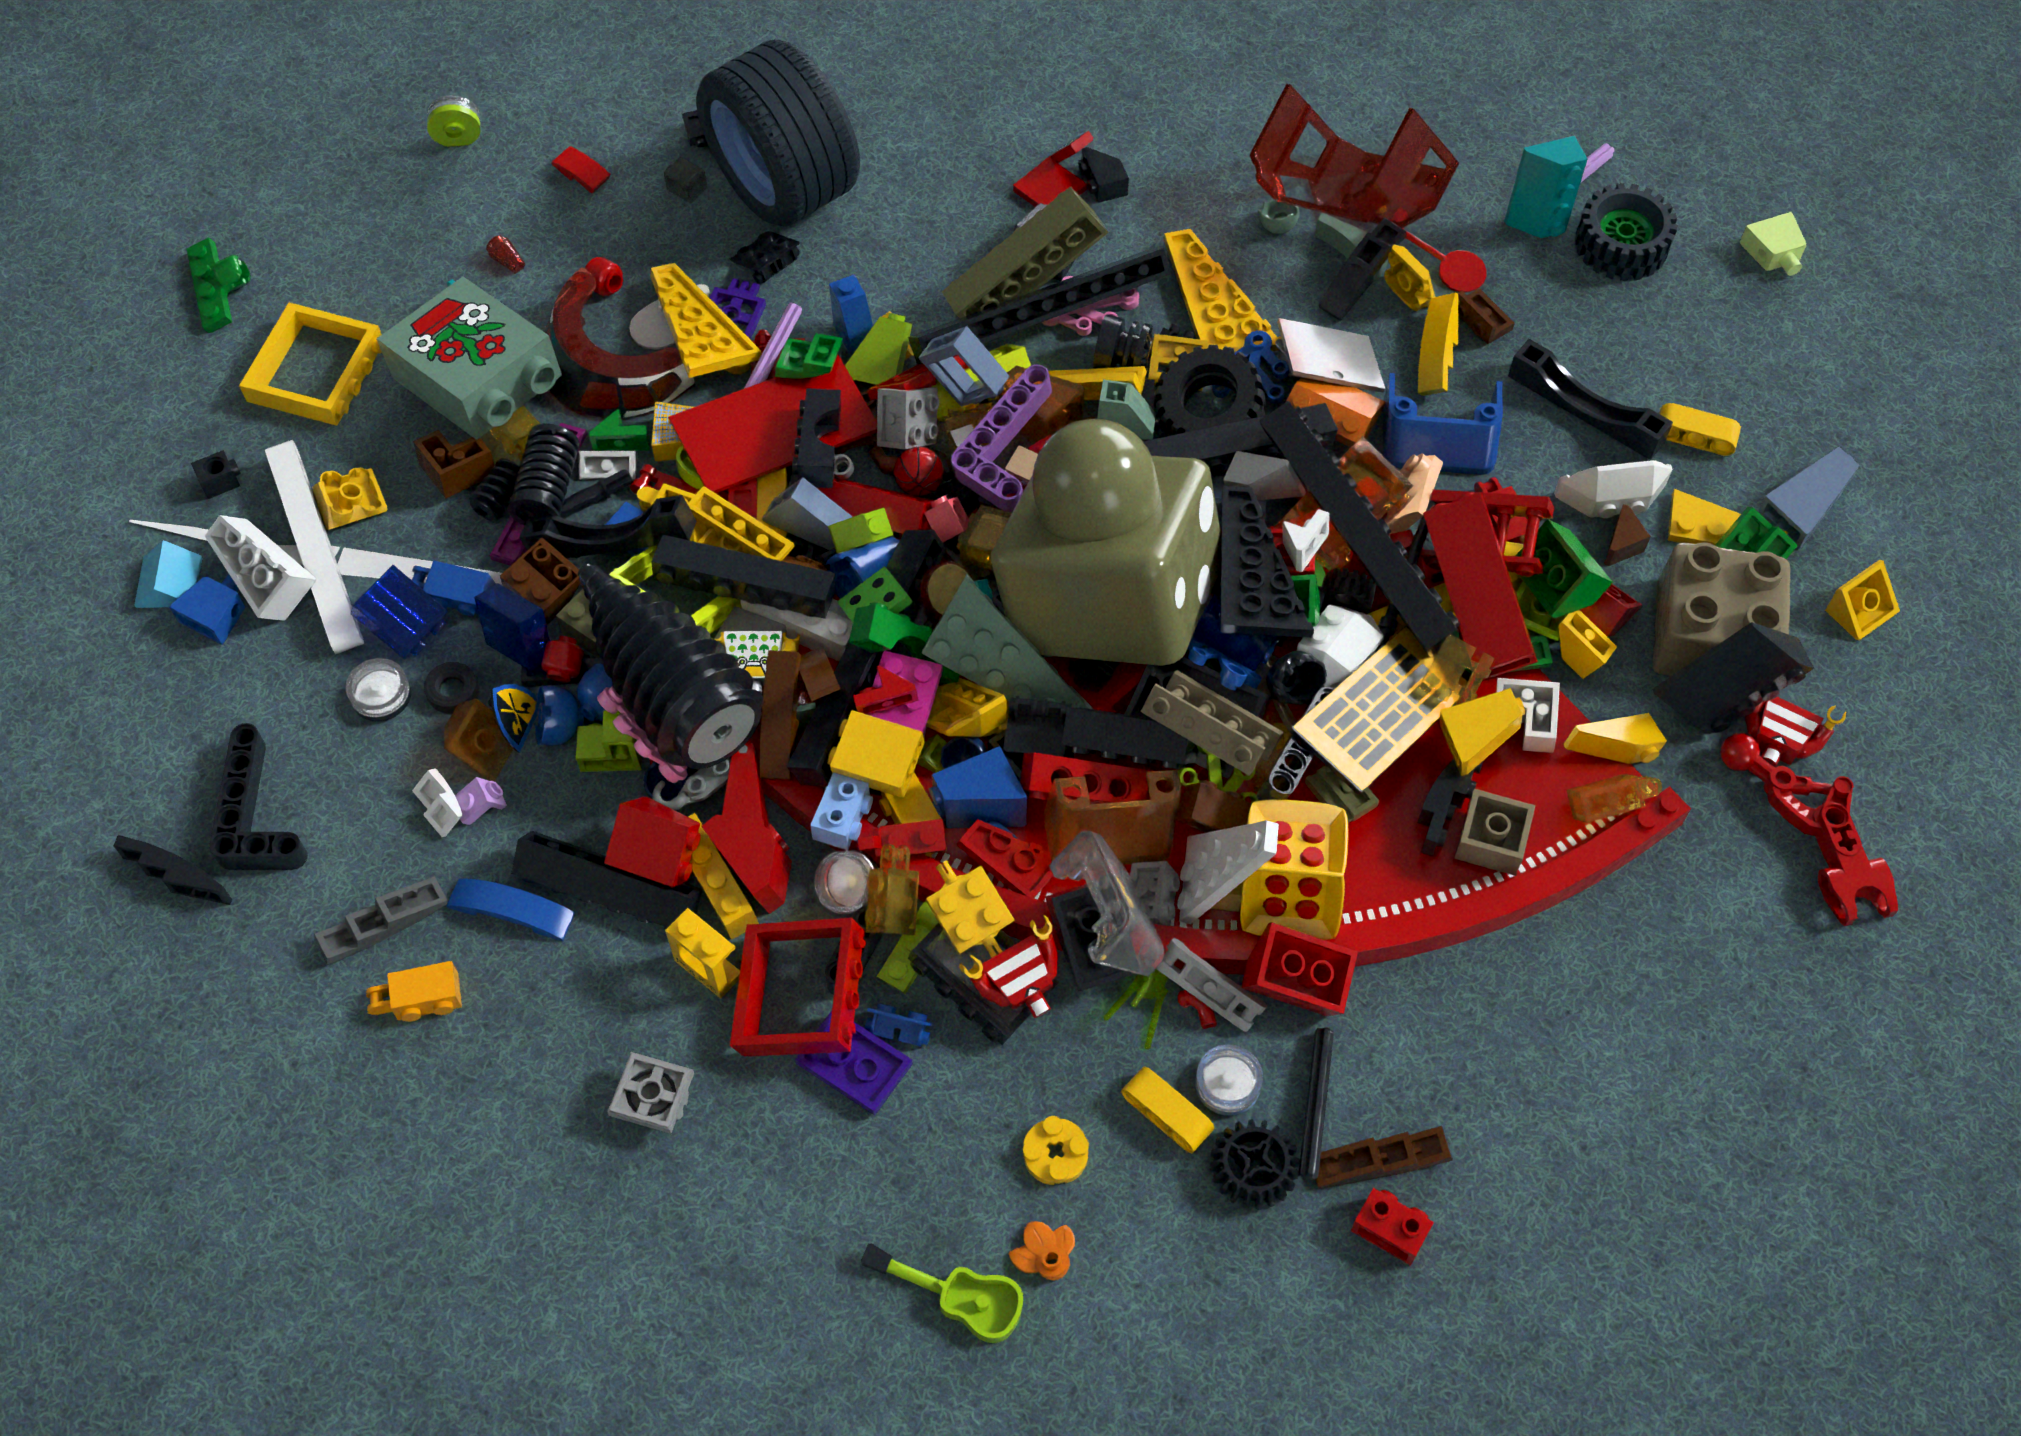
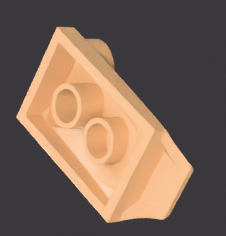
M1421 453L1416 456L1413 454L1400 471L1394 470L1386 479V491L1390 494L1385 522L1391 530L1390 534L1407 530L1424 516L1423 512L1426 511L1432 489H1434L1443 462L1435 455L1425 456Z

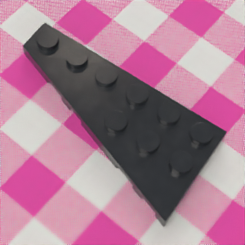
M1223 486L1221 495L1220 632L1313 638L1314 628L1305 616L1304 605L1295 593L1294 582L1280 550L1276 549L1273 542L1274 536L1271 529H1268L1263 519L1264 513L1253 488Z

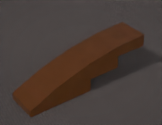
M823 647L801 655L799 671L811 701L840 690Z
M768 650L763 692L764 704L761 716V779L791 781L792 773L787 768V765L796 748L799 721L796 719L800 688L797 686L801 660L799 652Z
M1442 1126L1411 1135L1407 1131L1376 1141L1372 1137L1321 1152L1319 1174L1316 1182L1319 1189L1341 1186L1415 1171L1453 1161Z

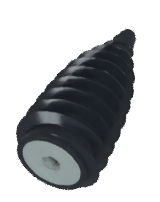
M586 564L582 566L578 571V579L584 590L585 597L590 602L589 613L593 618L592 632L596 638L597 653L603 660L604 670L608 677L612 679L615 691L619 696L622 695L626 709L634 715L637 725L645 731L651 744L658 748L660 756L672 765L704 769L717 765L738 752L756 731L764 704L761 692L752 689L753 680L750 673L743 668H739L737 659L731 654H726L724 646L719 641L711 639L707 629L696 626L693 617L686 613H679V609L674 603L661 601L659 595L654 592H641L640 588L635 585L624 586L621 584L620 579L612 578L596 565Z

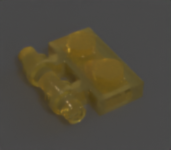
M1448 634L1419 688L1445 702L1448 701L1451 693L1454 692L1459 695L1455 705L1474 700L1478 696L1476 691L1484 678H1488L1491 673L1489 668L1495 658L1483 653L1478 663L1471 660L1476 648ZM1465 668H1468L1473 673L1466 686L1463 687L1457 683Z

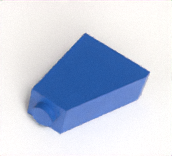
M855 274L829 283L833 325L838 335L842 338V342L850 356L854 354L873 327L866 294Z

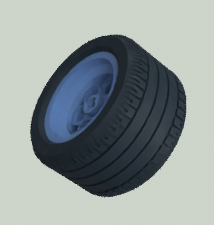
M777 39L768 40L707 73L700 81L696 94V107L706 141L732 188L759 218L770 224L788 226L842 196L854 187L860 170V153L850 119L826 76L800 48Z

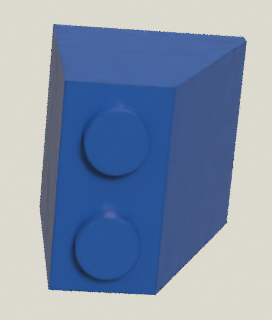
M1000 746L932 774V787L929 788V792L933 800L932 803L941 819H943L946 828H970L977 819L984 822L995 820L1004 827H1022L1027 825V795Z

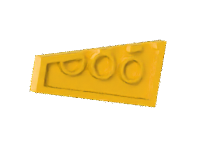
M1674 489L1671 499L1668 541L1693 544L1705 542L1715 545L1741 514Z

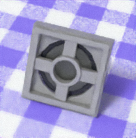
M631 1052L607 1111L608 1115L671 1134L676 1120L683 1117V1106H687L688 1089L694 1076L693 1069Z

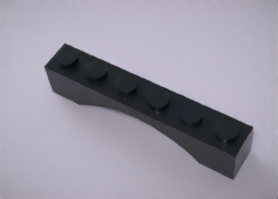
M1528 339L1513 357L1508 377L1649 460L1654 457L1665 443L1673 424L1672 421L1650 408L1621 405L1595 394L1570 375L1552 351L1533 340Z
M683 495L656 499L650 508L641 515L617 524H582L556 515L528 518L519 538L527 551L538 540L544 538L565 558H579L582 556L602 555L609 552L658 546L663 535L690 540L697 521Z

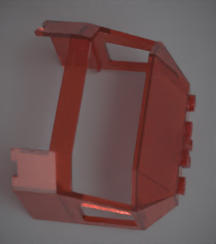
M1286 84L1250 152L1251 162L1255 165L1257 183L1276 202L1364 223L1372 222L1379 224L1385 217L1400 228H1404L1435 211L1459 165L1457 159L1413 108L1408 109L1387 152L1383 156L1366 152L1338 137L1291 84ZM1308 121L1326 140V146L1314 168L1290 159V155ZM1430 147L1446 165L1445 169L1422 164ZM1280 175L1307 179L1315 203L1286 197Z

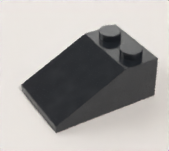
M1103 878L1045 896L1054 929L1078 991L1140 972L1113 879Z

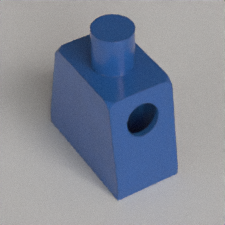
M228 574L221 583L209 577H202L173 602L169 608L179 623L222 645L244 611L245 605L237 593L239 588L230 574Z

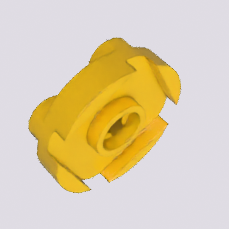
M1057 1116L1047 1117L1044 1121L1035 1124L1024 1139L1023 1158L1026 1168L1035 1179L1044 1184L1054 1185V1183L1061 1184L1065 1182L1066 1184L1072 1182L1082 1174L1087 1165L1089 1142L1083 1131L1073 1122L1060 1119ZM1050 1145H1061L1064 1156L1056 1155L1053 1159L1050 1158L1048 1147Z

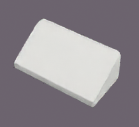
M579 451V479H605L626 469L630 473L632 480L636 479L638 452Z

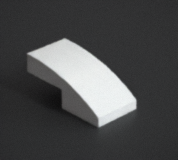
M435 768L428 770L412 791L427 808L423 816L441 837H445L462 817V813L454 793Z

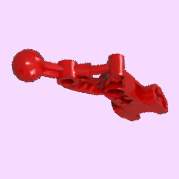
M1735 733L1727 737L1720 749L1723 763L1734 771L1749 770L1764 782V791L1771 806L1804 834L1816 837L1829 867L1819 870L1818 884L1825 902L1843 926L1853 925V922L1858 919L1855 897L1871 901L1878 913L1884 918L1893 917L1898 911V902L1894 878L1890 868L1883 858L1868 860L1850 816L1853 782L1845 776L1836 778L1833 784L1814 782L1811 777L1795 775L1788 767L1772 766L1760 756L1759 744L1753 737L1745 733ZM1810 793L1824 794L1825 798L1820 806L1810 808L1796 799L1793 794L1808 796Z

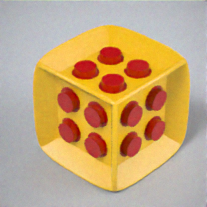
M1267 799L1252 802L1247 824L1266 820L1279 824L1276 855L1243 881L1240 907L1242 930L1261 936L1267 925L1272 922L1322 940L1334 939L1340 928L1345 892L1344 872L1348 853V818L1345 809L1325 803Z

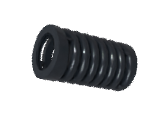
M543 423L535 425L529 431L522 461L520 462L517 478L508 504L509 515L518 523L525 526L528 518L548 515L560 517L580 444L576 435L570 430L559 425Z

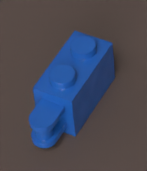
M434 560L431 568L413 566V578L408 580L407 583L409 588L422 592L430 601L429 604L442 610H446L447 607L455 608L458 612L467 616H474V613L486 614L496 586L494 580L486 572Z

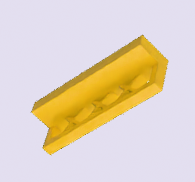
M1145 366L1048 371L1052 392L1045 402L1100 400L1103 379L1132 383L1142 395L1147 371Z

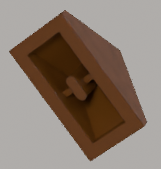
M1623 504L1604 565L1611 566L1643 553L1651 536L1628 505Z

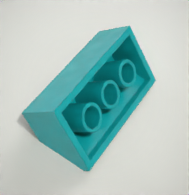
M1575 136L1524 147L1504 220L1506 225L1539 238L1555 237L1566 232L1588 160Z

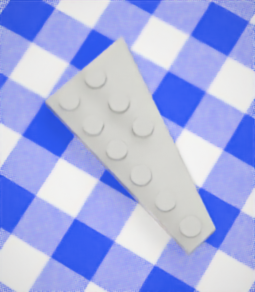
M1266 820L1187 837L1185 863L1180 873L1183 888L1177 904L1178 909H1180L1179 921L1192 924L1276 855L1279 824Z

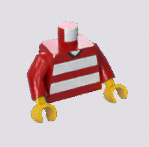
M1776 697L1760 703L1755 707L1754 712L1744 717L1748 734L1759 744V749L1762 752L1761 757L1772 766L1777 767L1779 761L1791 765L1796 758L1805 759L1820 752L1834 733V726L1845 721L1846 712L1840 720L1835 721L1830 717V714L1836 706L1830 707L1827 711L1828 720L1823 724L1824 718Z
M1045 915L1046 924L1041 929H1037L1035 922L1031 920L1030 927L1035 935L1032 934L984 963L970 955V958L974 961V965L970 970H967L961 963L959 965L960 970L970 977L971 982L983 998L1001 1007L1010 1006L1012 1010L1026 1003L1034 1019L1051 1010L1042 993L1052 988V980L1057 976L1058 952L1051 934L1053 928L1048 917Z

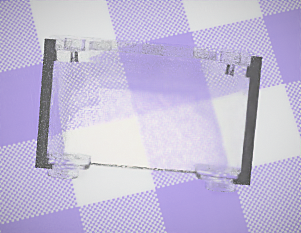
M1089 830L1081 831L1049 866L1056 878L1064 880L1069 876L1070 879L1077 881L1084 879L1102 917L1092 926L1093 931L1098 933L1096 946H1090L1088 953L1094 963L1149 976L1163 960V943L1123 864L1100 834Z

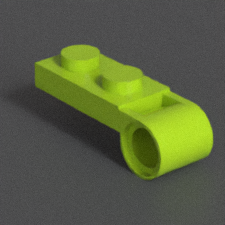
M926 901L919 908L877 975L878 979L904 994L907 993L918 975L910 966L911 961L907 958L911 951L939 923ZM944 930L927 946L926 949L930 953H932L938 941L946 937Z

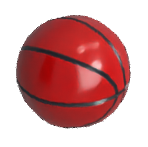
M916 446L900 454L895 462L893 473L896 483L905 493L919 497L928 495L937 489L942 482L944 469L941 459L934 451L926 447Z

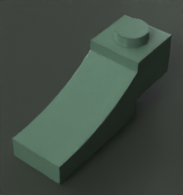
M1322 213L1317 220L1315 237L1333 246L1348 259L1368 232ZM1388 259L1373 276L1374 281L1377 282L1386 269Z

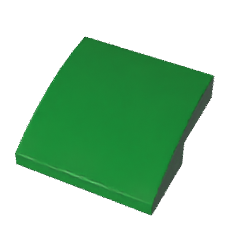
M815 333L812 342L788 338L775 367V377L797 379L830 373L841 347L842 338Z
M1747 507L1715 546L1754 553L1771 552L1787 559L1798 544L1778 526L1771 525L1753 507Z

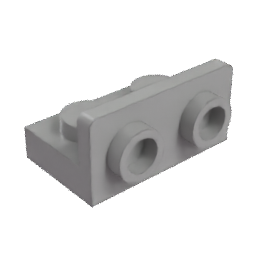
M1167 861L1132 863L1123 912L1125 920L1170 926L1171 920L1175 917L1174 901L1176 892L1180 887V879Z

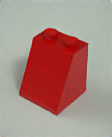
M645 796L620 803L604 863L670 887L680 885L688 880L692 872L693 865L690 863L693 851L697 849L701 835L698 833L700 823Z

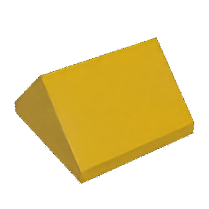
M1878 560L1839 587L1825 610L1856 640L1862 639L1900 612L1883 560Z

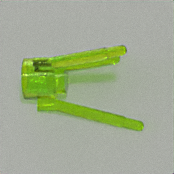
M1146 966L1141 976H1136L1130 987L1112 1005L1103 1019L1108 1021L1136 990L1137 994L1131 1002L1132 1007H1136L1142 998L1152 1000L1156 997L1144 1045L1145 1049H1150L1162 1003L1168 993V990L1164 987L1168 977L1156 967Z

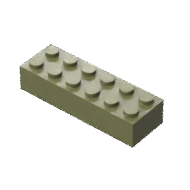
M1070 186L1045 208L1039 210L1024 225L1017 228L1002 243L996 245L985 257L974 263L958 279L953 280L942 293L959 318L1028 294L1041 288L1109 232L1094 210Z

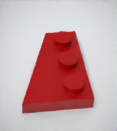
M979 819L973 823L956 844L1010 890L1031 898H1035L1068 858L1060 853L1055 855L1041 849V845L1034 842L1029 844L1014 838L1012 833Z

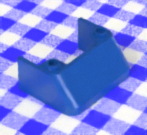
M1389 373L1383 400L1386 404L1383 408L1382 458L1388 466L1402 469L1405 462L1413 454L1418 456L1423 453L1425 456L1435 455L1443 462L1440 472L1485 475L1493 471L1497 461L1503 418L1501 381L1496 382L1491 402L1478 405L1474 411L1473 420L1417 416V405L1412 399L1395 396V373Z

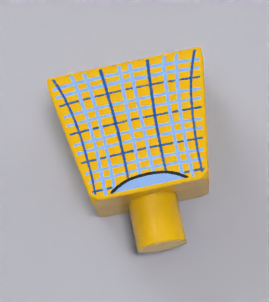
M655 402L652 450L655 461L676 459V452L682 444L669 423V416L693 408L692 406Z

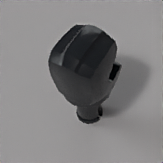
M1079 658L1076 662H1071L1067 672L1079 688L1097 693L1107 685L1121 662Z

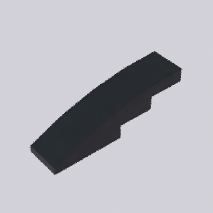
M121 835L117 836L113 846L121 857L138 862L147 876L162 879L171 893L228 905L231 904L232 898L226 889L192 863L152 844Z

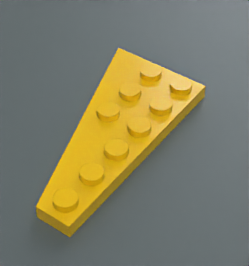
M675 263L651 268L650 278L689 378L744 365L760 359L761 350Z

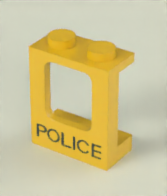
M689 908L665 930L675 962L720 999L739 981L740 970L726 960L736 949L735 946Z

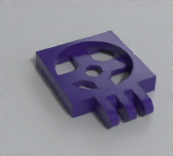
M733 278L727 290L714 287L710 299L716 305L731 301L729 305L719 308L726 315L730 312L736 314V317L731 319L734 324L748 325L743 333L751 340L766 307V300L756 297L760 285L753 283L750 290H748L750 283L743 280L740 288H738L739 279ZM743 303L752 308L753 315L741 312Z

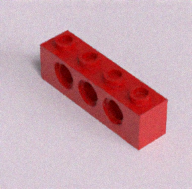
M1032 752L1024 753L1020 784L1024 791L1029 792V798L1048 800V795L1059 796L1058 802L1077 804V799L1088 801V807L1106 809V804L1117 805L1116 811L1134 813L1135 808L1146 807L1150 770ZM1054 771L1060 776V783L1057 787L1051 782V775ZM1083 776H1086L1089 781L1087 791H1083L1080 786ZM1112 780H1114L1118 786V790L1115 796H1113L1109 790V785Z

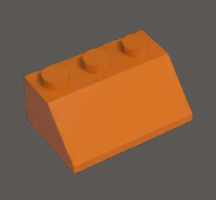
M1301 377L1295 383L1286 402L1289 401L1294 409L1297 406L1304 408L1326 403L1338 428L1335 440L1359 452L1386 404L1385 401L1355 387Z

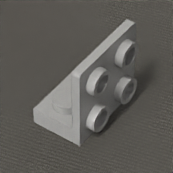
M936 387L915 390L878 389L877 446L910 449L916 446L936 444L938 436V389Z

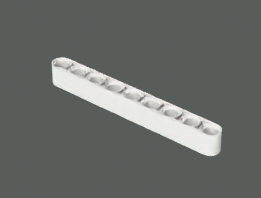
M293 440L265 449L304 569L317 579L311 586V590L330 645L335 654L364 644V640L298 449Z

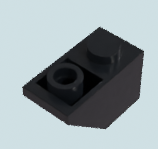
M1084 147L1081 153V160H1078V166L1081 175H1086L1087 187L1090 194L1095 195L1098 203L1127 196L1129 177L1121 160L1089 147Z

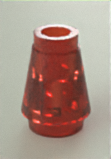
M497 235L488 242L486 250L489 252L490 258L514 274L525 267V261L509 238Z

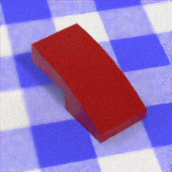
M571 146L552 161V165L570 181L575 179L591 194L610 178V173L604 167Z

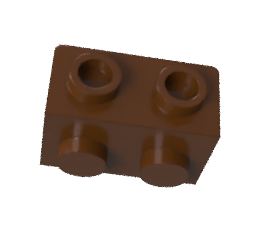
M1480 288L1468 295L1463 291L1457 293L1458 318L1463 319L1472 328L1473 332L1487 344L1513 330L1515 323Z

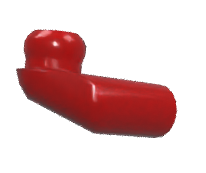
M1185 989L1178 993L1177 999L1181 1006L1187 1008L1191 1005L1197 1009L1202 1029L1213 1028L1217 1025L1213 1009Z

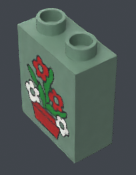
M465 277L458 279L377 338L392 378L476 440L493 427L505 424L511 418L514 411L535 395L547 392L552 388L556 380L562 376L549 335Z

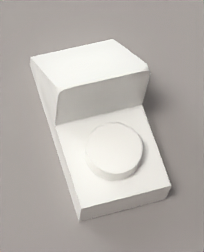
M1318 509L1312 519L1306 520L1303 527L1286 521L1283 522V544L1296 571L1302 572L1328 537L1329 512Z

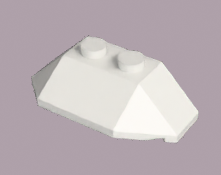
M1653 460L1597 466L1579 471L1572 476L1565 475L1560 477L1554 494L1556 498L1590 518H1610L1618 515L1623 504L1628 505L1634 514L1638 515L1646 512L1666 486L1673 469L1669 464L1665 465Z
M1328 605L1320 615L1318 624L1313 627V638L1303 637L1299 642L1297 651L1307 652L1322 661L1327 673L1324 687L1335 688L1367 661L1384 639L1372 616L1346 607Z

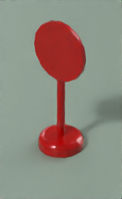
M1401 209L1391 222L1404 229L1409 215ZM1406 231L1405 238L1441 260L1439 276L1449 289L1457 292H1471L1483 285L1487 277L1486 267L1476 254L1465 250H1456L1445 256Z

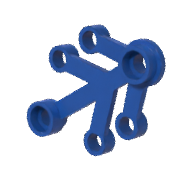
M1260 330L1253 331L1245 338L1244 346L1234 353L1236 355L1238 352H1241L1247 358L1249 357V362H1253L1257 368L1263 390L1266 392L1269 402L1278 404L1284 399L1283 388L1270 380L1260 368V361L1262 357L1272 368L1273 376L1277 379H1284L1288 376V363L1284 360H1279L1271 351L1272 339L1268 333ZM1256 341H1263L1259 345L1254 344ZM1278 367L1285 368V370L1282 372L1276 371ZM1212 385L1213 394L1218 398L1226 397L1231 390L1225 387L1224 390L1218 391L1216 388L1221 385ZM1275 391L1280 393L1277 397L1271 396Z
M1212 625L1201 636H1192L1187 648L1190 650L1187 656L1190 661L1203 666L1207 659L1217 658L1222 669L1219 682L1230 690H1236L1237 687H1241L1244 683L1257 689L1262 680V677L1254 672L1257 665L1230 646L1229 641L1232 637L1229 633L1220 632L1219 627Z

